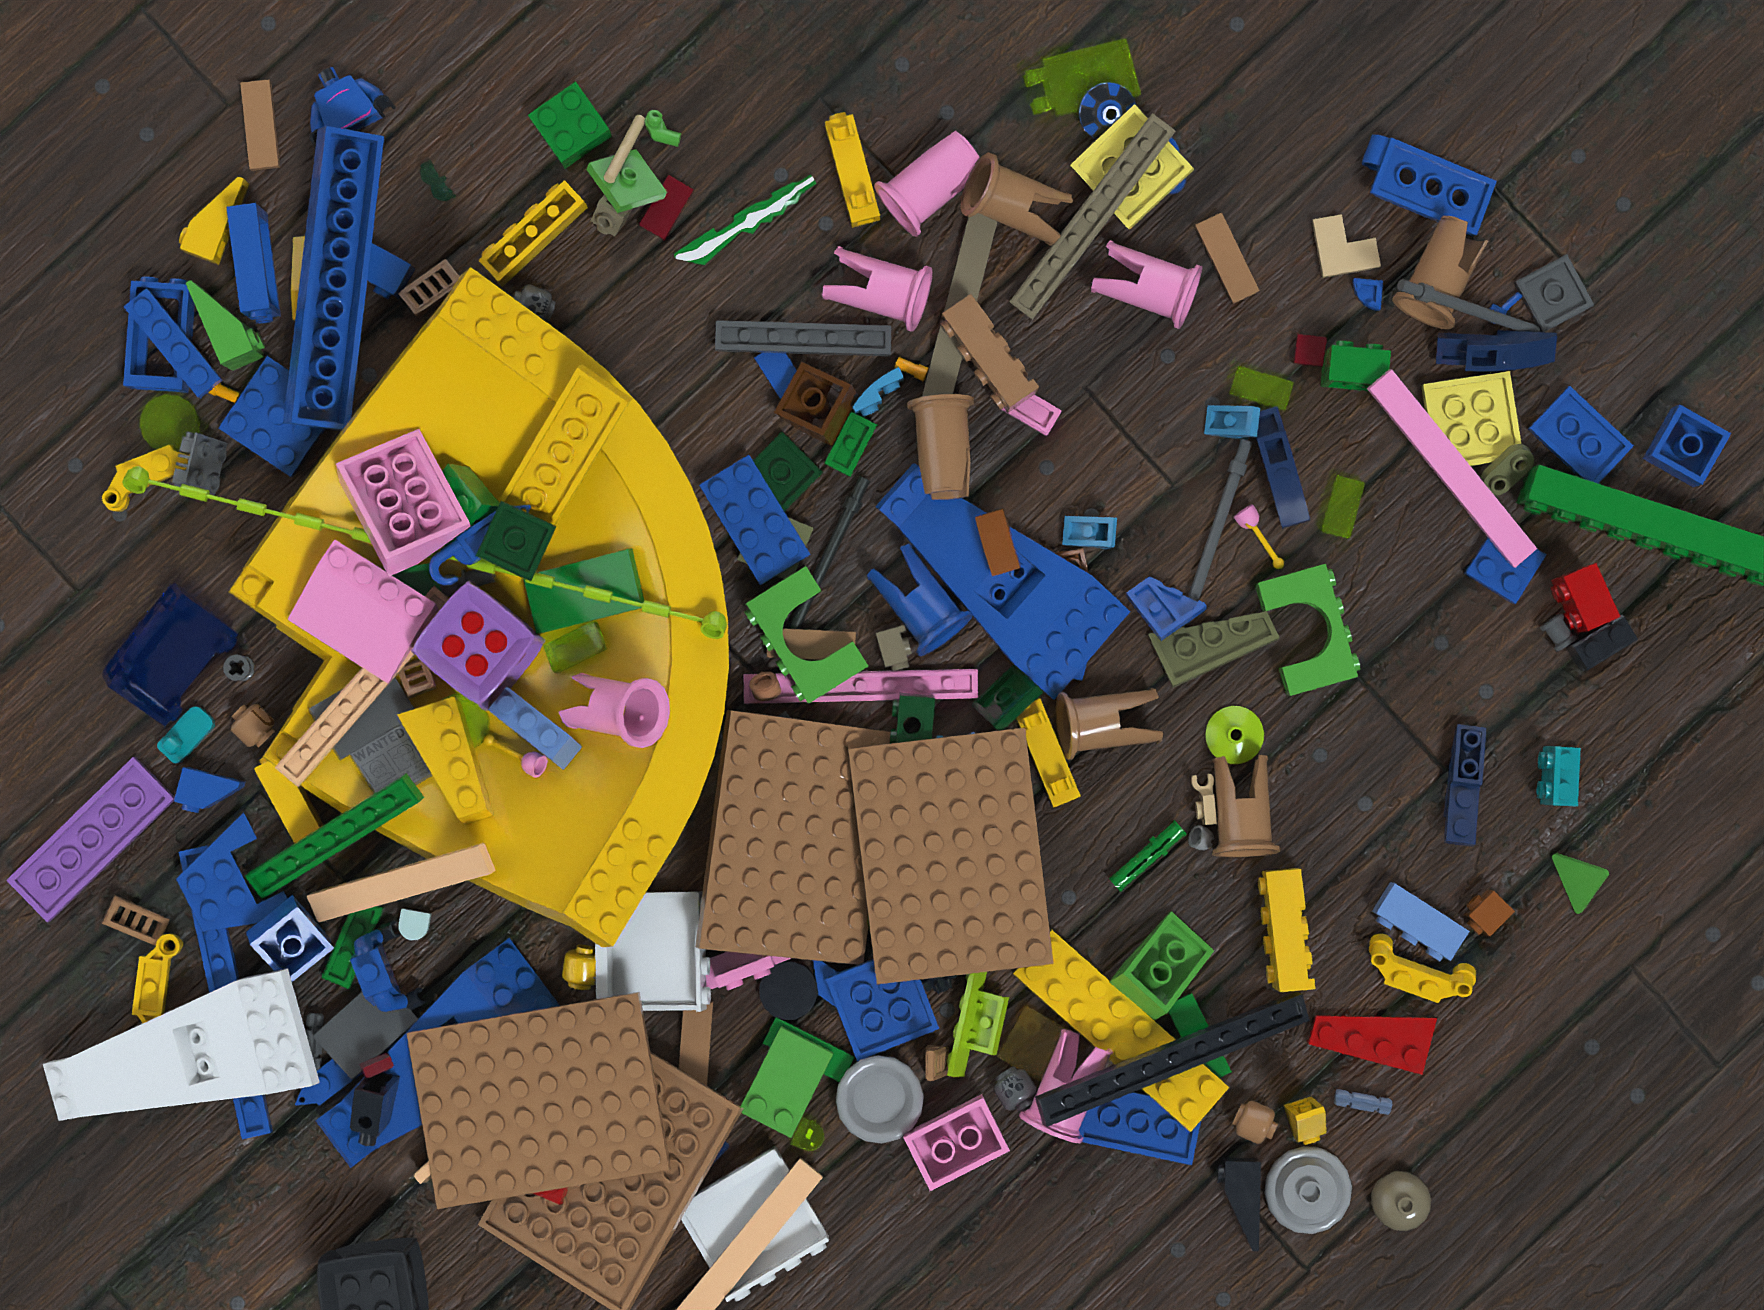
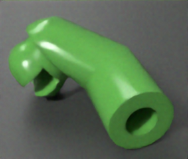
M658 110L649 111L645 118V126L651 139L656 142L679 147L682 133L668 130L662 119L661 112Z

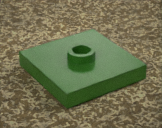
M636 149L630 151L614 183H608L604 180V175L614 156L590 162L586 169L617 213L662 200L667 194L665 188Z

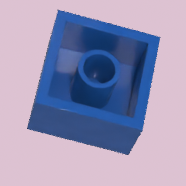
M1677 405L1670 409L1643 459L1694 488L1703 485L1731 433L1686 407Z
M293 895L246 932L250 945L274 971L288 969L291 982L334 949L328 934Z

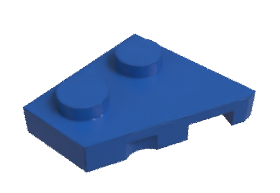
M1150 576L1126 592L1127 599L1160 641L1204 612L1207 608L1204 602L1200 600L1197 602L1183 595V592L1173 587H1166L1162 582Z

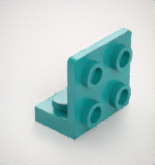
M1543 746V752H1539L1538 768L1542 769V780L1538 781L1536 789L1537 798L1541 799V805L1578 806L1581 748Z

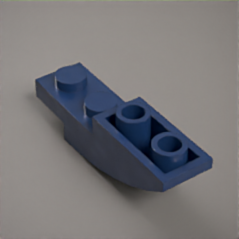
M1497 330V335L1438 333L1436 364L1465 365V371H1505L1555 362L1557 333Z
M1278 406L1262 410L1259 415L1256 441L1281 527L1283 529L1310 521L1302 486Z
M1456 725L1445 796L1444 817H1446L1444 843L1471 847L1476 844L1479 791L1483 782L1487 728Z

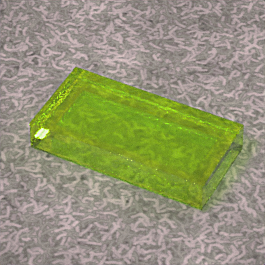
M1238 365L1229 395L1269 407L1278 406L1279 410L1285 411L1294 382Z
M1339 475L1335 476L1321 532L1350 539L1365 482Z
M595 621L587 623L543 645L552 672L557 674L607 649L599 624Z

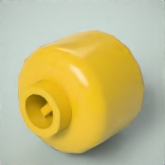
M577 945L576 949L566 952L562 977L568 982L569 987L589 990L591 986L596 984L594 947Z

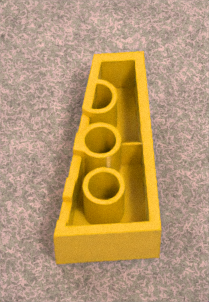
M455 696L397 714L457 818L466 825L494 816L462 704Z
M1290 868L1262 871L1263 877L1258 878L1259 894L1265 897V907H1261V920L1263 925L1267 924L1268 936L1263 937L1265 954H1270V965L1266 966L1267 982L1272 983V987L1279 992L1316 989L1315 979H1308L1307 969H1311L1313 963L1309 947L1305 946L1304 940H1308L1309 930L1306 916H1302V910H1305L1306 906L1301 869Z

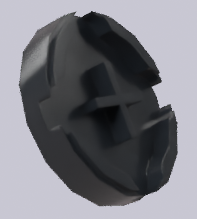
M794 961L781 962L770 968L771 974L764 976L759 986L760 999L764 1008L772 1016L782 1020H795L806 1015L814 1006L818 995L817 983L813 973L806 966Z

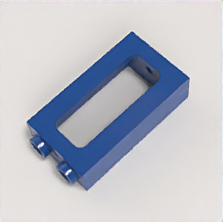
M256 203L226 207L240 312L251 320H255L258 324L273 322V317L281 316L268 214Z
M141 277L140 281H131L130 301L146 288L150 290L155 298L177 299L179 302L177 325L192 342L195 304L185 283L188 281L184 279H170L169 283H159L158 278ZM128 314L123 386L137 390L188 393L189 386L175 369L173 377L146 375L149 337L131 315Z

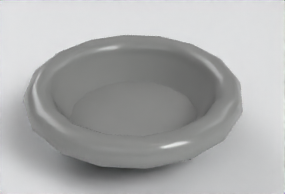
M877 1055L861 1059L846 1070L838 1084L836 1106L840 1120L850 1133L864 1141L882 1144L898 1140L913 1129L922 1113L924 1096L920 1080L909 1066L896 1058Z
M1303 1146L1287 1151L1273 1163L1266 1176L1264 1194L1268 1209L1279 1224L1293 1232L1314 1234L1330 1229L1343 1218L1350 1205L1352 1185L1347 1169L1337 1156L1322 1148Z

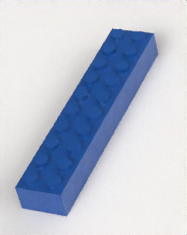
M330 126L317 130L283 420L285 424L342 431L351 419L384 136Z

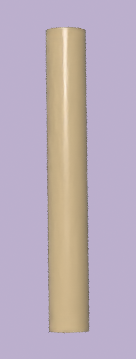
M636 115L604 175L606 182L614 183L645 124V118L642 115Z

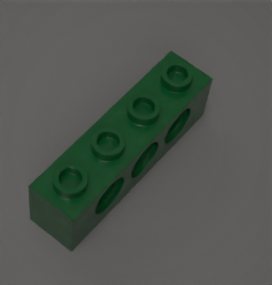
M900 693L899 700L893 699L892 717H897V729L891 728L890 744L932 739L935 707L934 695ZM908 717L919 719L920 727L917 731L909 732L904 728L903 723Z

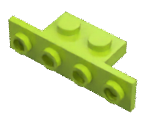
M987 972L966 974V990L959 1004L961 1010L959 1022L955 1025L953 1031L954 1045L947 1058V1076L964 1077L970 1049L990 1055H997L1009 997L983 991Z

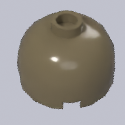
M1394 1171L1376 1182L1371 1193V1206L1376 1217L1383 1225L1393 1230L1408 1231L1417 1228L1426 1220L1431 1209V1197L1427 1186L1419 1177L1406 1171Z

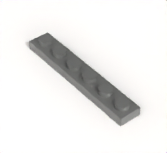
M716 321L715 351L890 356L891 325Z

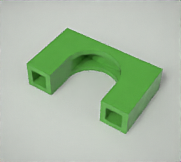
M1326 564L1254 584L1262 612L1301 603L1319 611L1327 625V640L1319 654L1309 660L1278 668L1286 696L1296 695L1358 677L1357 671L1360 670V663L1356 653L1352 654L1349 642H1352V636L1348 625L1343 626L1340 614H1344V608L1340 597L1335 598L1332 586L1336 585V580L1332 569H1327Z
M805 566L747 602L746 605L749 609L744 612L753 627L759 624L765 633L760 638L768 651L775 649L780 657L775 662L784 676L790 674L796 684L792 685L791 688L800 701L806 699L809 704L867 668L868 664L853 641L826 658L816 661L801 659L795 656L786 646L783 638V625L786 617L795 607L821 592L820 587Z

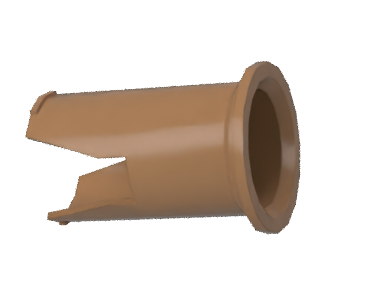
M988 152L976 162L970 172L962 193L960 208L962 214L967 217H972L979 213L1040 239L1048 245H1052L1061 237V234L1038 215L1029 212L1032 201L1058 205L1060 202L1072 203L1073 199L1069 193H1063L999 165L997 156Z
M1442 216L1409 281L1416 284L1422 282L1431 285L1436 291L1460 299L1488 240L1474 241L1465 238L1468 222L1453 216ZM1397 292L1392 298L1393 303L1401 311L1422 323L1440 329H1451L1456 324L1455 318L1452 316L1454 309L1431 301L1425 303L1416 300L1414 295L1405 292Z
M930 395L907 402V408L915 413L918 460L925 494H930L932 500H950L969 496L971 462L967 410L970 406L974 405V398L969 395Z
M1150 688L1143 691L1074 699L1069 698L1064 692L1059 693L1056 700V725L1064 757L1067 760H1072L1077 751L1154 742L1157 744L1161 743L1163 731L1133 727L1120 728L1118 712L1158 699L1159 696L1156 689Z
M1258 755V760H1255L1249 792L1250 798L1236 799L1235 785L1225 756L1212 759L1215 769L1219 845L1216 849L1212 850V855L1217 857H1254L1280 852V847L1272 842L1267 768L1268 756Z

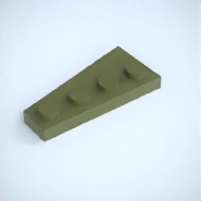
M1267 611L1234 617L1224 621L1202 623V625L1187 628L1181 627L1162 641L1159 640L1155 633L1148 634V638L1172 688L1280 638Z

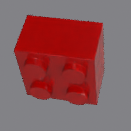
M1597 563L1579 567L1551 580L1553 584L1551 587L1552 595L1557 603L1561 602L1566 612L1563 614L1564 621L1570 630L1573 629L1575 633L1590 631L1621 617Z

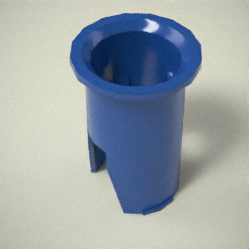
M907 544L901 546L900 549L919 587L905 597L896 585L874 568L871 569L866 578L873 583L919 643L916 653L919 656H924L955 636L968 624L973 614L970 611L964 612L959 610L912 549V545Z

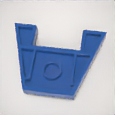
M244 813L176 878L202 932L258 923L287 900L284 891L256 904L231 854V851L257 839Z

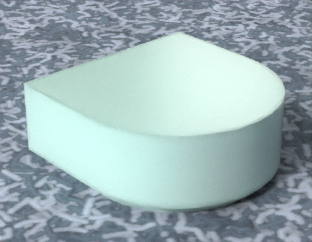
M402 908L399 919L401 935L408 940H418L424 937L429 930L432 913Z

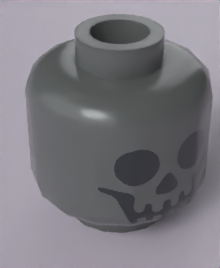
M529 284L525 285L521 292L515 290L513 295L515 300L549 323L556 301L552 300V295L549 291Z
M1012 1067L995 1078L997 1083L994 1085V1092L1005 1110L1017 1109L1020 1113L1031 1107L1032 1098L1035 1097L1037 1088L1024 1069L1017 1070L1015 1067Z

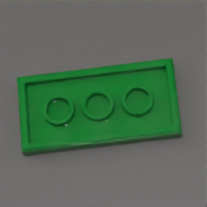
M626 549L538 572L555 577L556 582L584 589L588 585L612 591L613 596L640 603L644 602L633 549ZM524 579L536 634L642 608L611 600V603L583 597L584 593L554 585L550 589L526 583Z

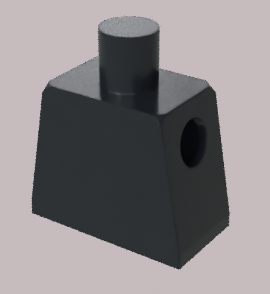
M381 1072L370 1078L365 1077L355 1088L350 1129L359 1132V1144L374 1146L377 1136L390 1123L400 1076Z

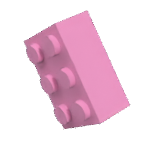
M982 1094L913 1128L903 1136L930 1191L1010 1151Z

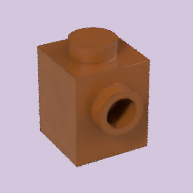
M1488 889L1482 896L1478 894L1466 905L1468 910L1464 915L1469 919L1466 924L1478 936L1481 933L1491 936L1515 911L1495 891Z

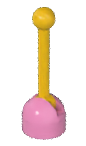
M1251 504L1235 514L1233 517L1242 528L1254 531L1272 558L1274 568L1282 569L1284 567V560L1277 557L1257 527L1260 516L1255 506Z
M487 734L483 738L486 746L493 745L521 760L523 771L530 776L537 778L545 771L548 762L546 756L538 752H529L523 755L496 741L495 737L491 734Z

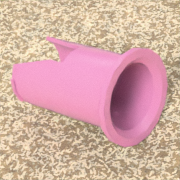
M954 131L928 149L888 183L878 181L874 187L879 198L897 222L912 236L917 237L921 233L920 225L964 188L970 172L980 157L972 145L961 134Z
M1110 240L1106 245L1109 249L1108 255L1134 273L1139 274L1138 284L1127 280L1094 278L1091 292H1097L1171 318L1174 328L1180 329L1194 300L1202 273V266L1196 265L1195 268L1186 269L1115 244L1114 241Z
M838 246L834 254L840 257L839 261L869 278L867 289L858 286L824 285L823 299L833 300L903 321L908 331H914L920 322L929 296L932 282V267L925 266L923 269L916 271L851 252Z
M584 673L572 676L573 680L589 689H594L590 696L588 707L577 706L559 711L562 722L567 727L621 736L628 745L639 748L653 745L662 736L668 724L670 705L665 688L658 681L641 678L634 680L632 683L594 677Z
M1062 1029L1061 1036L1035 1096L1105 1069L1113 1051L1109 1048L1103 1050L1095 1047L1074 1073L1073 1078H1071L1076 1068L1080 1034ZM1034 1098L1030 1109L1023 1110L1019 1114L1020 1118L1026 1123L1052 1136L1073 1143H1082L1083 1141L1079 1129L1087 1111L1046 1127L1042 1124Z

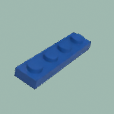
M149 289L143 290L124 306L126 311L198 398L201 399L223 381Z

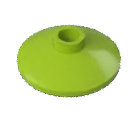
M1228 706L1220 709L1210 718L1206 727L1205 738L1210 752L1216 758L1225 756L1228 764H1241L1251 760L1260 751L1264 740V730L1260 719L1251 710L1241 706ZM1234 729L1241 732V738L1237 741L1231 738V732Z

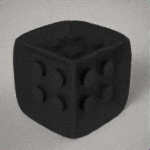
M394 1238L353 1244L327 1251L318 1260L317 1286L320 1310H429L424 1264L416 1238Z

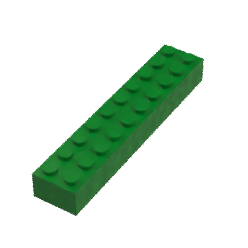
M1542 465L1531 468L1525 474L1516 503L1523 505V510L1537 515H1540L1541 512L1552 514L1551 519L1565 524H1568L1569 521L1580 523L1579 528L1593 533H1596V530L1608 532L1607 537L1622 542H1624V539L1636 541V547L1645 550H1652V548L1664 550V556L1673 559H1680V557L1689 558L1692 565L1702 568H1708V566L1717 567L1720 574L1730 577H1736V575L1746 576V582L1764 586V536Z

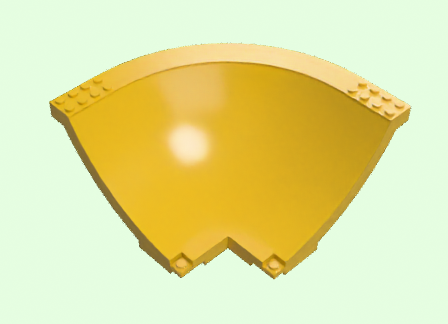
M470 267L459 277L439 308L389 368L281 512L296 516V513L321 518L324 519L325 524L353 530L354 527L364 529L339 482L336 463L417 429H420L441 470L447 464L470 467L499 501L579 365H584L632 398L555 525L556 529L536 573L626 549H633L644 600L671 606L672 611L703 619L710 612H720L725 616L727 622L723 637L712 639L705 636L700 629L701 622L669 615V618L642 612V608L538 634L546 641L529 667L511 687V690L569 734L582 748L564 770L547 758L546 769L537 778L523 771L521 760L493 745L486 746L483 738L487 734H491L495 737L496 741L523 755L529 752L542 753L490 711L482 710L478 704L460 694L429 669L437 689L409 700L414 709L454 696L462 704L494 816L465 825L457 818L436 780L431 776L416 785L424 796L419 803L375 829L426 859L484 843L496 871L468 881L538 914L568 925L601 947H613L675 846L698 802L714 759L724 716L729 671L728 616L721 571L709 527L693 488L667 441L642 407L603 366L579 346ZM280 516L277 517L228 591L275 623L277 629L324 660L293 707V712L263 755L264 759L275 766L315 722L309 712V708L344 689L362 668L288 621L289 615L317 564L335 539L382 570H385L371 543L352 539L351 534L324 527L320 531L296 525L294 520ZM425 558L417 565L430 563L431 558ZM447 559L439 566V572L443 577L447 574L461 577V570L465 569L466 572L474 570L467 568V565L451 559ZM495 571L496 582L479 586V588L500 601L535 631L524 579L518 584L502 572ZM414 655L409 662L417 660L418 657ZM419 665L404 672L407 676L423 669ZM584 673L594 677L632 683L634 680L641 678L658 681L665 688L670 705L668 724L662 736L653 745L639 748L628 745L621 736L567 727L562 722L559 711L577 706L588 707L590 696L594 689H589L573 680L572 676ZM397 674L395 678L406 694L399 674ZM424 675L409 681V685L413 686L427 679ZM333 749L301 784L302 787L341 813L374 794L350 758V755L340 761Z

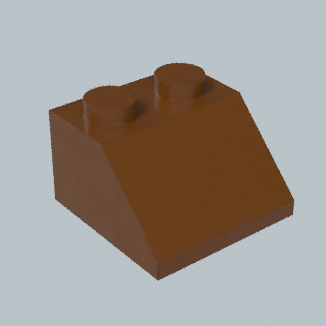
M801 362L774 414L805 434L833 446L860 395L851 384Z

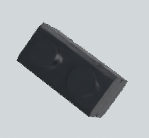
M1623 615L1594 628L1566 647L1580 671L1591 669L1638 640Z

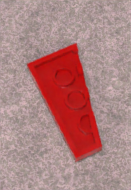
M1315 1015L1307 1044L1423 1075L1437 1018Z

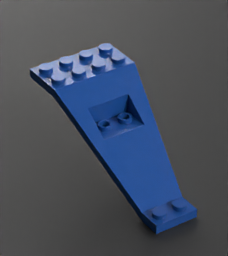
M915 463L909 467L876 505V508L896 525L962 605L973 614V618L1007 658L1053 700L1130 613L1092 575L1011 527L1012 540L1021 564L1020 572L1014 575V570L992 576L975 520V516L985 514L986 512L963 498L932 500L931 495L924 492L920 468ZM1001 589L1000 595L995 597L996 590Z
M508 938L462 972L387 1052L394 1066L384 1071V1073L400 1076L390 1123L377 1136L374 1146L359 1144V1132L350 1129L354 1091L365 1076L340 1103L318 1118L316 1122L351 1168L372 1151L422 1126L407 1039L408 1032L560 1005L510 938Z

